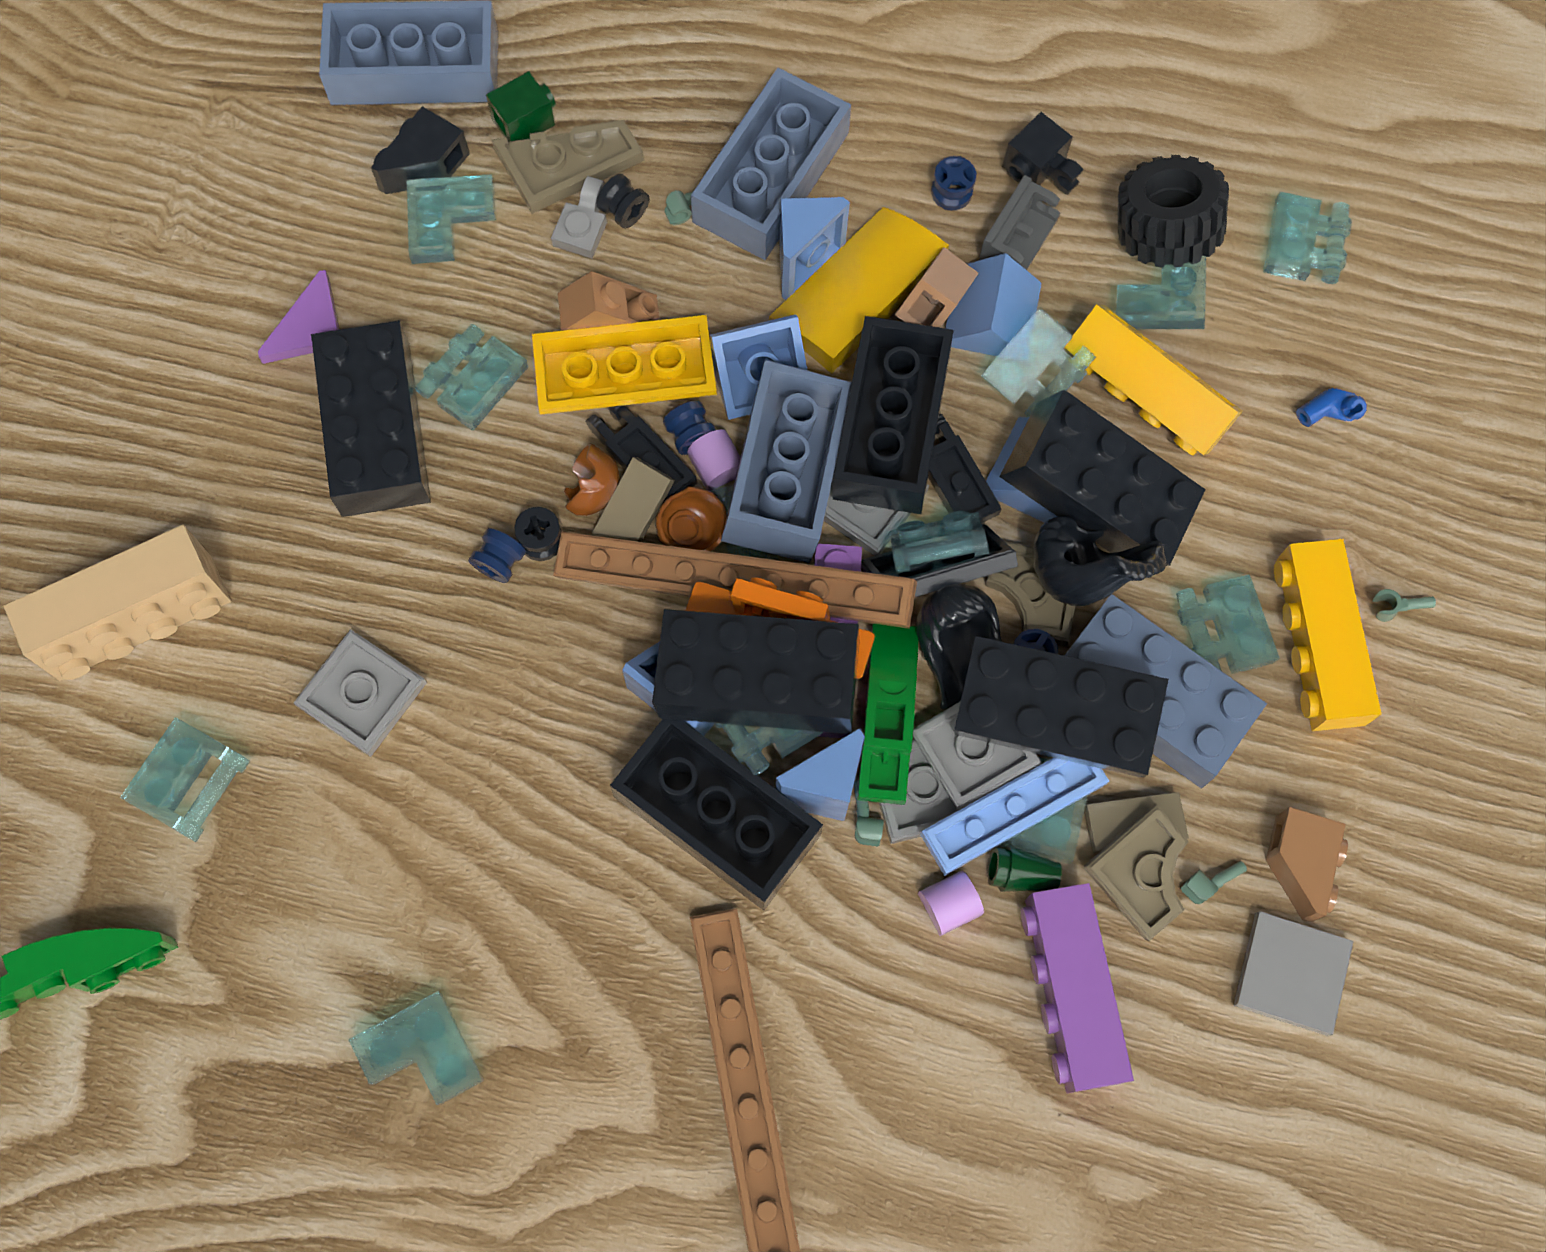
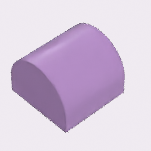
M721 429L709 432L690 445L688 457L707 491H712L735 480L740 455L726 430Z
M962 870L918 892L939 936L984 914L980 897L971 880Z

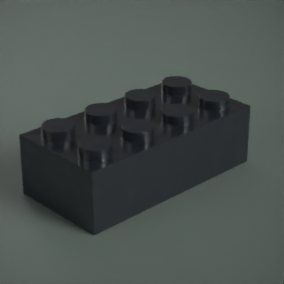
M865 316L833 475V500L922 514L954 330Z
M400 320L311 334L329 493L340 515L347 517L431 503L410 344Z
M1065 389L1037 402L999 476L1057 517L1070 516L1075 519L1080 528L1086 531L1103 530L1104 536L1098 538L1095 543L1110 553L1120 552L1156 540L1161 541L1165 550V567L1171 565L1206 490Z
M664 609L652 704L660 719L851 734L860 644L859 624Z
M975 636L954 733L962 737L1144 778L1149 774L1169 679Z
M662 719L610 784L614 798L763 911L822 833V823L683 720Z

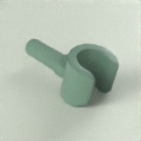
M673 191L668 195L666 200L667 206L664 211L671 225H680L691 218L692 211L689 206L691 205V194L693 191L683 194L681 191Z
M1391 589L1379 591L1372 600L1373 602L1387 601L1392 606L1390 611L1383 610L1377 613L1376 618L1382 622L1392 620L1398 612L1434 608L1436 606L1434 597L1401 598L1396 591Z
M859 780L854 781L857 803L855 840L862 845L878 847L882 838L884 820L869 818L870 808L868 801L857 800Z
M1239 861L1216 874L1211 880L1201 870H1198L1183 884L1180 890L1193 903L1202 904L1212 897L1225 883L1246 872V865Z

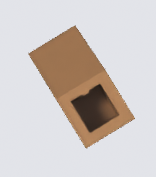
M944 247L892 319L940 328L979 273Z
M590 271L558 293L561 331L660 320L656 294Z
M1289 807L1275 817L1266 862L1301 919L1314 922L1325 917L1327 913H1331L1337 901L1338 886L1334 885L1333 882L1336 868L1342 866L1348 850V841L1343 839L1346 824Z

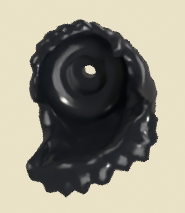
M1070 516L1054 517L1047 520L1037 532L1033 549L1034 568L1042 586L1055 600L1071 606H1086L1108 597L1129 581H1142L1145 578H1151L1165 570L1166 557L1161 541L1156 540L1120 552L1109 553L1100 550L1095 543L1098 538L1104 536L1103 530L1086 531L1080 528L1075 519Z
M968 584L948 585L934 591L924 600L917 617L916 632L925 660L938 681L941 691L940 707L942 710H947L961 702L975 636L1002 642L995 603L984 591Z

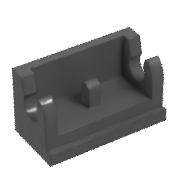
M1024 175L985 237L979 261L1006 253L1027 270L1059 219L1060 212L1053 207L1058 205L1060 198L1048 189L1032 182L1031 178Z

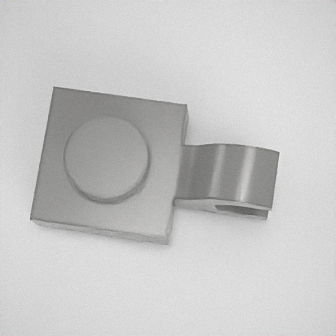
M587 176L582 186L578 206L568 202L565 203L551 237L553 247L593 259L607 225L606 215L599 213L600 209L596 206L597 197L604 181Z

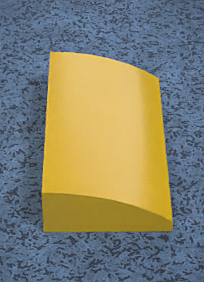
M883 207L769 316V321L796 314L799 320L804 351L832 374L859 348L865 316L888 319L900 308L944 247L949 249V245L916 221L894 210Z
M706 315L532 334L540 415L717 395Z

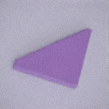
M326 270L319 271L258 350L259 358L263 364L313 353L311 334L339 330L330 281Z

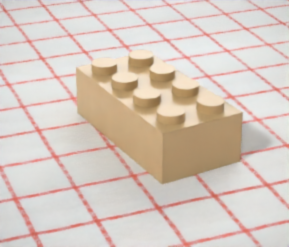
M183 524L8 603L3 607L22 654L58 681L82 677L90 671V667L107 659L115 660L125 657L134 650L135 646L150 639L166 638L175 633L178 626L191 620L209 618L217 614L222 606L232 601L211 555Z

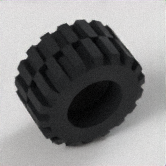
M1171 155L1169 158L1159 156L1153 158L1152 162L1144 161L1136 165V170H1130L1125 175V181H1122L1119 186L1118 233L1121 246H1126L1125 251L1130 256L1138 255V261L1144 264L1152 262L1155 263V267L1162 268L1165 265H1173L1174 268L1183 267V264L1188 262L1193 265L1201 262L1202 256L1210 257L1215 253V247L1221 246L1224 241V234H1226L1229 186L1228 182L1224 181V174L1220 170H1214V165L1208 161L1199 162V158L1193 156L1188 158H1182L1181 155Z

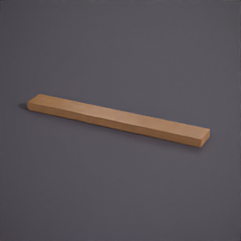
M561 532L553 576L559 579L685 597L691 596L696 582H703L732 591L736 578L749 582L751 578H761L774 583L778 587L777 590L795 595L797 591H805L819 596L824 604L829 605V613L832 618L910 628L917 581L911 578Z
M735 908L690 917L748 1251L800 1252L738 910Z

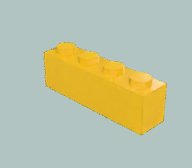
M1096 304L1064 347L1073 354L1070 359L1072 364L1088 375H1091L1093 371L1107 380L1104 388L1123 402L1129 397L1142 407L1138 414L1144 420L1158 429L1164 424L1176 434L1173 441L1193 456L1197 451L1202 455L1210 453L1243 412L1242 409L1105 305Z
M1344 539L1289 544L1274 564V578L1277 586L1282 587L1284 593L1283 622L1286 629L1292 632L1294 647L1291 659L1294 671L1301 676L1303 686L1300 697L1302 713L1305 718H1309L1312 731L1366 726L1382 715Z

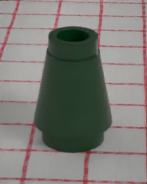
M1008 844L1004 848L995 847L992 850L988 863L987 879L989 885L997 886L1000 892L1046 891L1058 889L1060 886L1062 866L1059 862H1053L1050 859Z

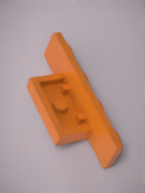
M736 578L732 591L707 583L696 582L685 610L836 622L830 620L829 605L824 604L819 596L805 591H797L795 595L777 590L778 587L774 583L761 578H751L750 582ZM860 628L858 679L864 674L875 640L874 633Z

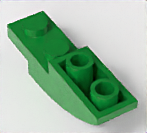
M873 623L872 633H874L875 640L869 659L863 732L865 738L861 754L857 800L905 805L914 727L918 637L916 627L914 626L903 628Z
M105 928L83 930L50 937L4 954L1 957L8 974L0 977V1020L18 1012V1004L36 996L37 999H42L59 993L66 988L65 981H67L69 987L86 992L89 991L90 994L106 991L120 982L119 976L135 968L137 971H144L166 960L164 954L178 948L177 942L174 938L160 932L141 929Z

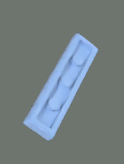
M1052 758L921 831L920 835L945 876L1107 785L1109 780L1101 768Z

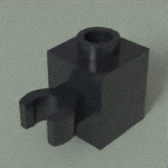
M1040 112L1008 143L1002 165L1007 170L1009 176L1018 183H1020L1024 175L1031 178L1032 182L1041 185L1050 177L1055 186L1067 195L1079 184L1076 178L1083 172V168L1076 161L1067 158L1073 136L1043 112Z

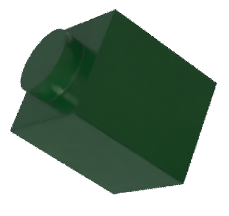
M530 71L486 94L491 119L505 138L507 137L508 142L530 139V134L544 132L555 126L552 110L556 106L555 99L545 83L539 85Z

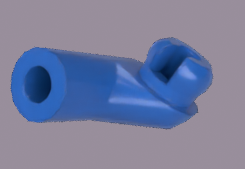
M1330 388L1296 410L1298 420L1306 427L1312 426L1325 416L1342 421H1353L1365 415L1367 403L1364 398L1354 393Z

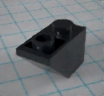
M422 106L413 118H408L402 124L399 134L387 148L380 150L376 155L371 170L379 191L384 194H392L445 185L470 155L464 131Z

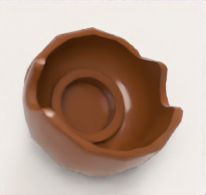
M589 443L572 466V470L578 478V486L573 489H564V493L569 501L565 507L575 515L588 516L601 511L607 506L619 484V470L614 460L594 444Z
M687 487L665 500L657 514L655 527L659 542L665 546L711 552L722 542L721 538L727 517L725 505L713 492L697 487Z

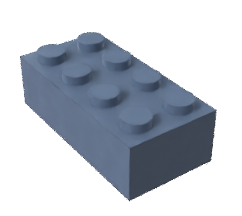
M492 0L323 3L319 76L331 105L487 102L486 94L497 88L498 28Z
M777 68L691 194L692 223L766 261L780 239L781 199L807 198L849 134L851 104Z
M765 360L755 393L721 541L810 563L820 540L852 382Z
M1113 594L1108 597L1065 655L1169 679L1153 754L1201 789L1217 776L1267 705L1265 701Z

